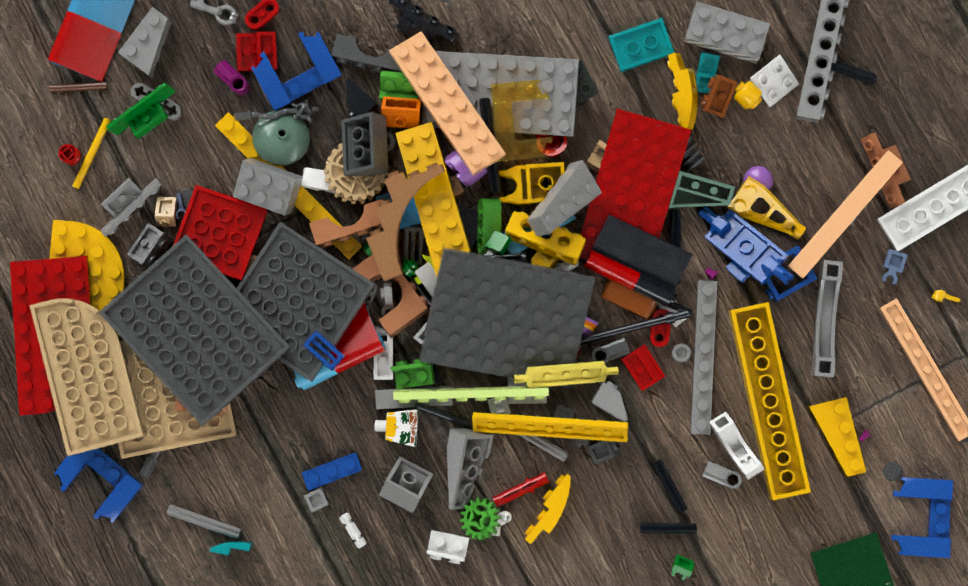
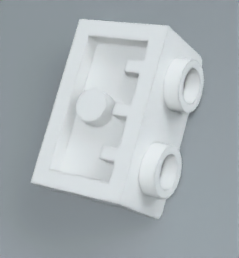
M431 530L426 554H429L431 559L441 560L444 557L448 558L451 563L460 564V561H465L469 537Z

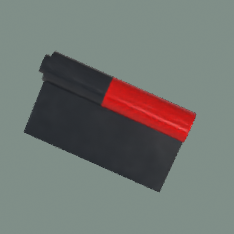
M609 214L587 257L584 267L667 307L669 304L673 305L677 297L675 288L693 254Z

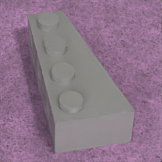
M583 160L568 165L565 173L558 178L556 185L549 190L546 198L539 203L527 219L536 236L551 233L602 193Z

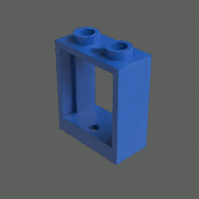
M797 245L785 253L788 256L792 255L794 259L801 249ZM811 269L804 277V281L781 294L777 292L769 278L764 284L767 288L765 292L770 300L773 299L774 302H777L818 278Z

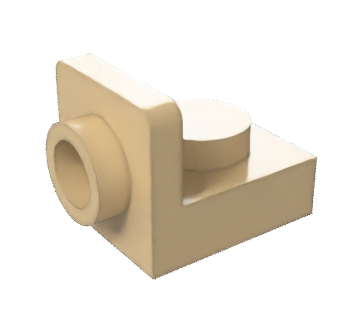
M157 197L154 215L157 226L164 228L176 226V197Z

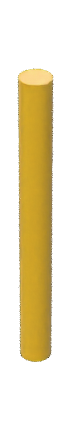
M104 117L74 180L73 187L80 188L107 131L106 126L111 123L110 119Z

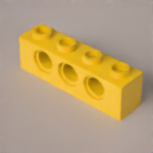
M513 212L505 229V235L510 236L513 242L574 266L577 265L585 246V238L578 233L567 232L558 226L551 233L546 234L550 236L549 239H544L541 236H536L533 229L531 232L523 230L527 227L531 228L527 221L529 218L528 214ZM566 242L568 243V245L562 246L559 243Z

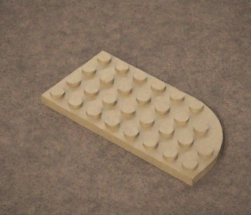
M54 299L30 305L67 456L143 437L144 433L118 333L99 313L100 310L85 302L73 299Z

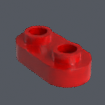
M262 0L246 14L245 22L247 26L253 30L262 28L279 13V4L276 0ZM273 6V10L269 12L267 7ZM253 18L259 19L257 23H252Z
M659 309L654 312L652 319L660 315L665 316V313H669V311ZM665 323L651 327L650 342L652 345L663 347L668 343L671 324ZM657 334L662 335V341L656 340Z

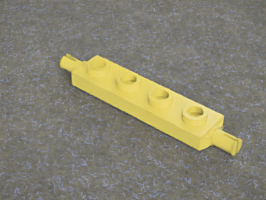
M604 361L527 367L526 374L514 375V382H526L528 388L605 382L607 375H618L619 371L617 366L607 368Z

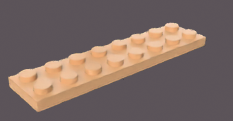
M422 31L389 50V54L472 175L477 174L505 157L506 153Z

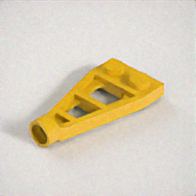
M748 176L733 196L730 205H727V208L741 217L787 233L797 240L806 229L763 184ZM759 197L763 198L770 206L765 214L757 213L751 209V206ZM774 210H778L785 216L783 223L779 224L769 218Z

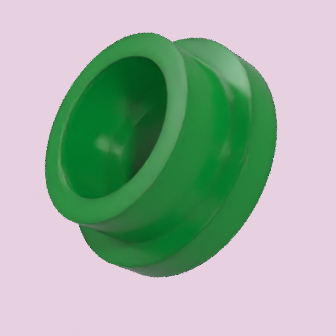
M405 259L402 268L407 276L412 277L416 275L415 271L418 269V265L412 259Z

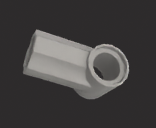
M708 461L702 475L731 489L739 487L742 482L739 473ZM731 474L737 477V483L733 486L727 482V478Z

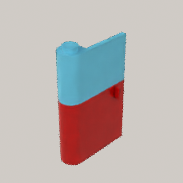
M365 302L336 345V348L345 355V358L340 361L333 371L324 364L313 382L294 371L296 376L294 381L298 388L306 390L386 351L385 343L376 331ZM332 351L331 354L337 359L338 355ZM328 357L327 361L332 364L333 361Z

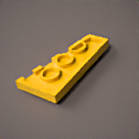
M847 397L808 406L845 475L848 477L866 472Z

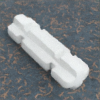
M345 513L340 516V521L342 524H345L348 534L352 540H355L356 547L359 549L365 546L367 543L364 537H361V532L354 521H351L350 514Z

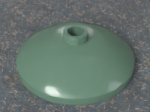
M279 110L271 111L266 114H272L278 112ZM284 114L272 120L260 118L254 127L252 135L253 146L257 154L266 162L277 166H286L299 161L307 152L310 142L308 127L299 117L293 119L295 114ZM283 131L285 136H280L278 133Z

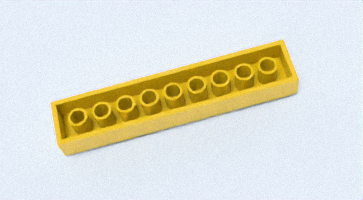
M769 302L730 310L728 314L761 464L764 468L763 473L769 499L777 500L810 493Z

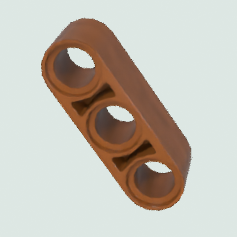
M609 279L600 295L604 300L646 320L651 319L658 305L654 300Z

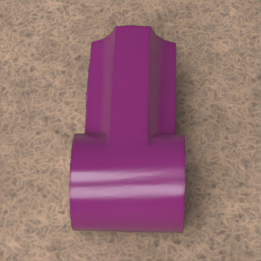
M227 61L219 62L213 72L236 94L245 95L248 93L250 88L248 81ZM243 81V87L236 89L237 82Z

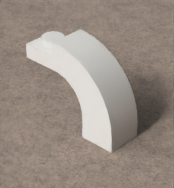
M726 412L710 421L714 432L728 455L747 479L764 470L760 461L745 443L734 421Z

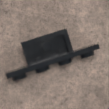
M408 0L389 1L390 4L404 12L396 28L408 36L412 37L422 31L430 44H432L437 33L451 42H454L459 37V33L453 27L444 25L437 17L428 15L421 7L412 5Z

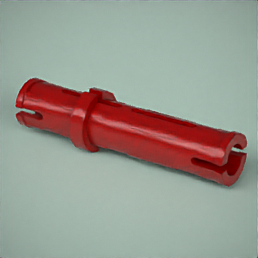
M545 472L531 479H525V482L492 498L498 508L524 494L533 493L535 489L550 482Z

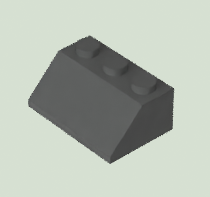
M369 112L341 120L344 176H375L388 173L386 117Z

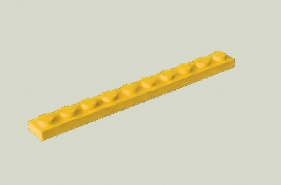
M229 112L215 125L248 159L253 158L286 170L283 166L266 162L257 154L253 146L252 135L238 121H235ZM300 186L295 206L311 222L328 217L334 224L342 226L304 187ZM350 236L351 239L348 241L340 242V240L332 242L348 260L362 248V245L353 236Z

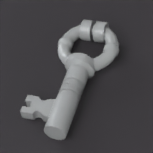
M191 0L190 7L213 14L221 25L236 23L238 18L236 10L230 5H222L216 8L204 4V0ZM222 10L232 12L229 20L225 21L220 18Z

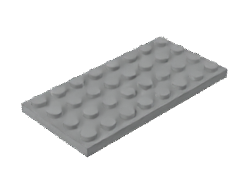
M435 51L480 117L479 100L481 98L490 99L494 132L574 137L579 59ZM423 104L422 125L432 122L435 128H440Z

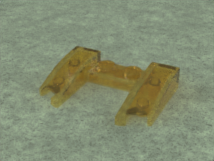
M539 80L490 84L495 139L506 153L505 157L498 160V162L546 157L543 151L546 143L552 142V137L515 140L512 102L549 98L547 92L542 94L537 86L540 82Z

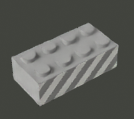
M697 1L684 42L756 64L760 59L770 23Z

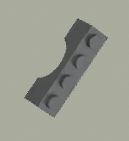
M336 34L331 55L336 63L346 65L347 62L353 63L354 67L365 69L366 66L378 73H381V71L402 73L389 54V51L379 57H370L359 50L355 37Z

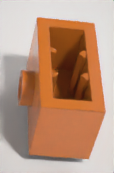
M383 96L381 115L386 117V127L410 129L420 126L421 99Z

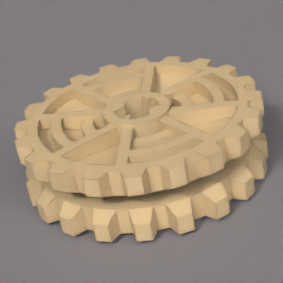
M341 143L338 145L337 150L333 149L330 156H328L324 169V174H326L324 180L325 183H329L328 189L335 192L334 196L336 198L342 197V202L349 200L351 204H355L356 201L364 204L366 199L371 201L375 195L378 196L385 185L384 180L388 173L375 176H344L343 147Z

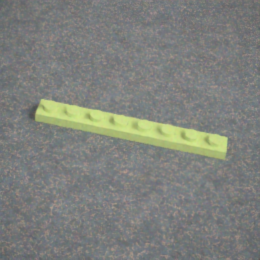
M512 386L394 390L393 397L394 400H398V403H409L410 399H418V402H429V399H437V402H447L448 398H456V401H468V398H475L476 401H486L487 397H495V400H506V397H514V400H524L526 396H533L534 399H545V396H549V386L536 388Z

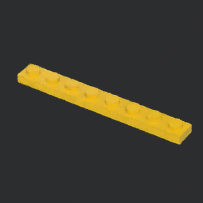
M473 412L472 416L473 432L627 442L628 440L627 422Z

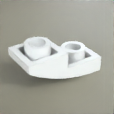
M304 168L301 187L335 194L334 191H329V183H325L326 174H324V170Z

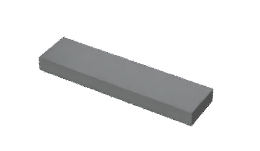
M452 386L425 387V388H406V389H437V388H452ZM400 389L375 390L376 409L415 407L418 399H410L409 403H398V400H394L393 392ZM448 398L447 402H437V399H429V402L421 403L429 406L453 405V398Z

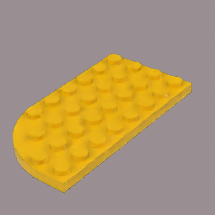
M53 220L49 259L88 256L91 306L102 310L125 289V268L117 247L107 236L105 237L101 231L92 226L74 221Z

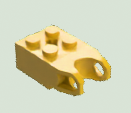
M564 162L526 164L499 171V177L512 179L517 186L514 193L499 198L501 203H511L517 206L539 205L546 198L549 190L556 185L558 178L565 173ZM543 180H548L551 185H548V188H543L544 186H541V183H543Z

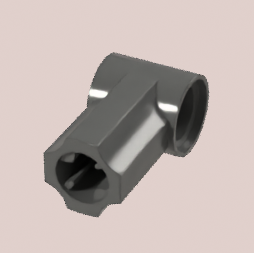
M625 338L596 348L592 352L591 358L593 362H597L595 358L596 352L603 351L606 356L604 363L629 354L630 350Z

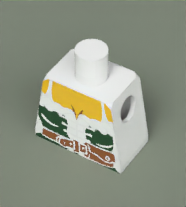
M419 410L387 413L386 420H375V431L386 432L385 440L416 447Z

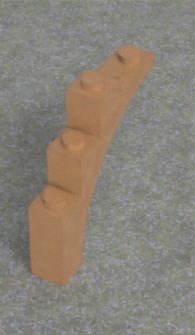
M437 162L426 166L427 171L420 173L417 170L408 174L409 178H406L404 172L399 173L398 170L387 174L388 178L384 181L393 202L390 203L389 199L378 203L379 208L375 209L384 231H381L379 228L369 232L371 236L366 238L384 281L404 273L398 247L399 228L403 214L419 189L432 178L445 172L443 164L438 166Z

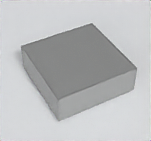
M322 487L303 495L311 513L329 505Z

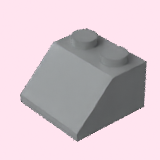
M609 381L601 383L590 403L618 420L626 422L627 415L621 393L617 390L618 386Z
M399 456L379 496L413 513L433 473Z

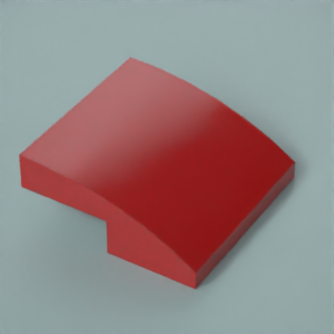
M275 32L235 34L237 72H253L251 67L257 68L263 59L260 57L262 52H265L273 69L277 70Z

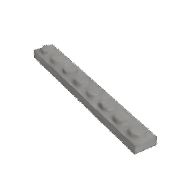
M697 281L690 434L710 435L717 281Z

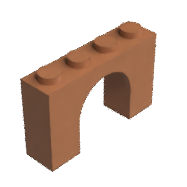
M373 254L353 268V270L371 282L383 279ZM405 273L390 279L395 281L402 289L400 303L379 319V323L390 338H393L428 312L426 307L429 305L423 296L419 297L415 292L417 290L416 286L411 280L409 282L404 277Z

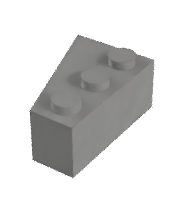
M152 7L118 52L124 59L152 79L171 25L170 20Z

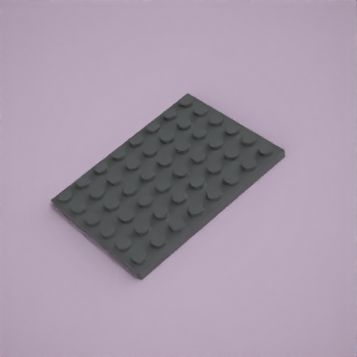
M187 234L99 311L102 317L203 427L290 349V346Z
M443 247L419 361L514 378V375L526 374L527 367L576 363L595 277ZM560 385L559 387L570 388V385Z

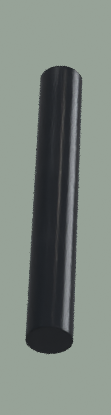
M418 401L414 407L417 410L469 428L471 423L470 420Z

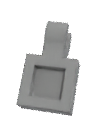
M392 280L384 281V288H380L381 299H385V304L381 309L382 316H385L386 309L393 310L395 308Z

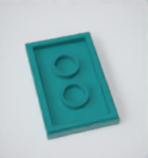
M663 18L608 36L620 73L675 53Z

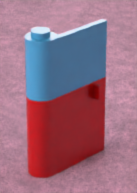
M71 0L47 61L102 82L135 0Z

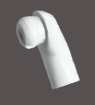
M501 511L497 514V516H502L497 521L501 526L512 519V515L508 511ZM496 526L497 533H491V535L500 536L501 526Z

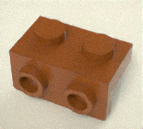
M718 74L711 77L707 86L710 88L708 94H704L700 103L703 106L702 110L724 118L738 82Z

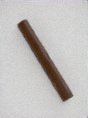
M107 82L49 85L50 93L108 89Z

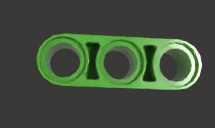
M480 198L478 200L477 249L479 254H486L488 250L485 245L494 231L501 233V201L499 198Z

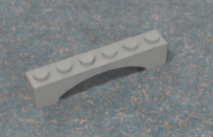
M823 260L820 262L811 376L834 377L836 313L843 270V262Z

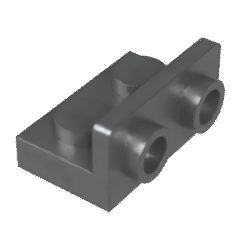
M147 223L127 255L146 268H149L169 248L173 239L150 223Z

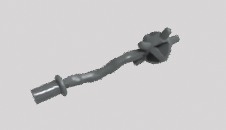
M305 99L304 102L298 105L292 103L291 106L293 108L281 109L272 114L250 112V110L234 113L235 121L247 119L251 121L252 118L256 117L272 120L284 114H295L293 119L299 117L300 119H307L308 122H312L311 116L319 108L312 107L309 104V100Z

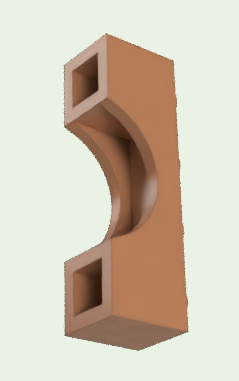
M383 199L364 205L362 217L351 226H338L331 222L328 217L309 223L316 245L326 248L332 246L334 241L340 240V242L350 240L352 235L358 234V236L368 234L370 229H383L375 210L379 208L378 203L383 202Z

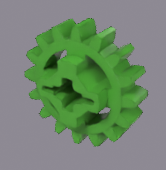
M477 498L476 501L470 500V505H464L466 511H461L464 518L460 519V522H464L465 525L461 528L467 530V536L472 535V539L479 538V540H485V537L492 538L491 533H497L495 527L501 526L497 521L502 516H497L500 509L494 508L495 502H490V499ZM480 506H484V507H486L488 510L486 511V510H484L483 508H481ZM477 527L481 532L476 531L474 528Z

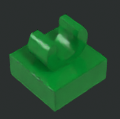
M677 554L672 566V576H675L677 572L682 575L681 580H685L686 577L690 578L693 572L694 561Z

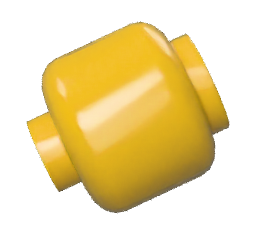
M748 81L745 84L741 82L736 86L734 99L744 109L750 108L752 110L762 101V91L752 81Z

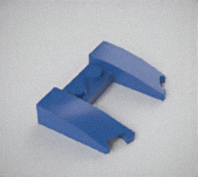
M304 32L298 33L315 66L281 84L265 52L260 54V57L263 59L257 68L251 67L274 111L342 75L319 32H316V36H304Z
M100 448L66 456L54 473L55 476L59 475L63 484L60 487L62 492L66 491L87 464L115 487L93 517L95 519H100V516L111 518L110 522H114L144 486L142 482Z
M901 477L904 484L899 492L894 490L893 496L929 498L928 537L891 535L892 541L897 540L902 551L897 553L909 556L950 558L951 539L949 538L953 480Z

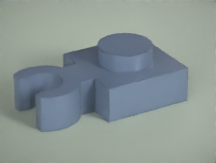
M888 249L882 267L888 270L883 274L882 282L886 281L887 276H891V284L895 285L897 283L896 272H903L907 254Z

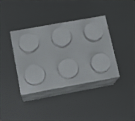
M249 158L242 161L233 197L286 216L293 213L303 177Z

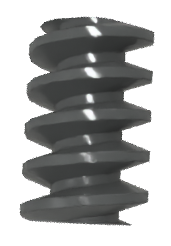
M689 137L682 160H685L684 168L690 166L687 173L701 165L706 158L705 155L698 156L702 151L701 149L694 150L697 143L690 144L693 137Z

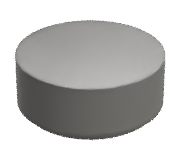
M677 344L672 349V358L679 363L686 362L691 357V349L686 344Z

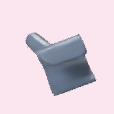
M177 193L178 211L176 212V218L180 220L179 212L183 211L185 213L186 209H184L181 193Z

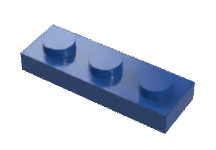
M355 452L304 471L302 475L309 491L363 469Z

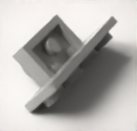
M130 178L124 181L101 203L114 217L101 229L102 234L106 237L108 234L112 235L115 233L122 221L126 222L136 208L139 209L145 204V199L159 191V186L161 185L159 180L155 178L143 190Z

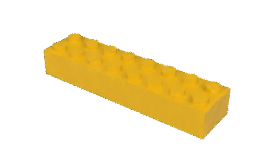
M429 122L395 134L407 176L417 170L420 173L427 171L426 166L436 162L438 166L443 164L445 169L444 173L432 178L414 196L437 277L443 247L471 252L436 129L433 123Z

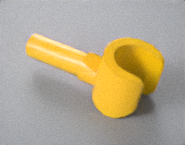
M935 290L932 298L938 302H942L944 298L957 303L960 302V298L951 296L943 290Z

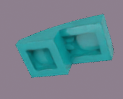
M701 51L696 73L698 92L708 94L710 88L707 86L710 78L714 77L717 72L720 55Z
M225 542L211 547L209 552L230 555L232 548L250 551L252 550L253 542Z

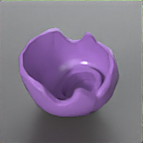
M751 167L744 175L743 182L750 176L763 184L769 191L773 187L774 179L772 173L765 167Z

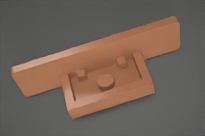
M875 132L861 138L872 167L888 150L903 162L897 146L894 145L882 149ZM904 163L901 164L882 187L890 208L905 203L898 185L911 179Z

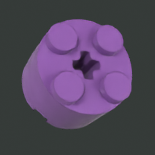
M456 150L444 160L466 187L472 186L488 173L485 168L472 175Z

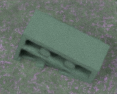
M679 171L668 208L730 205L735 186Z

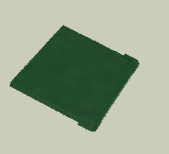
M876 532L810 553L820 586H894Z

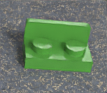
M381 71L380 101H383V96L418 99L417 93L403 73Z
M414 359V363L407 364V360L398 361L396 366L390 367L391 371L395 373L397 389L435 384L433 364L420 362L419 359Z

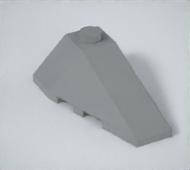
M466 428L450 429L447 444L449 509H465L464 505H468L475 489V479L477 475L482 473L483 469H481L484 459L489 457L494 434L473 432V430Z

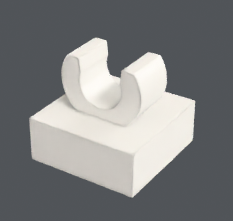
M507 397L506 400H495V398L488 400L491 413L511 414Z

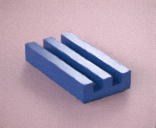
M317 330L303 344L331 371L345 358V355ZM317 336L324 344H326L334 353L338 355V358L336 359L314 338ZM311 342L315 344L323 353H325L333 361V363L330 364L309 344Z

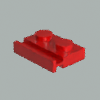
M645 344L621 359L641 392L665 377Z

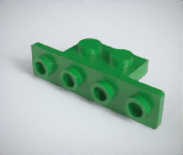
M166 83L157 86L154 91L144 96L118 118L113 119L106 126L107 130L115 135H119L130 127L134 136L140 139L168 118L162 102L174 94L175 89Z

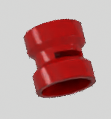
M65 144L60 147L58 156L64 163L75 165L81 159V152L73 145Z

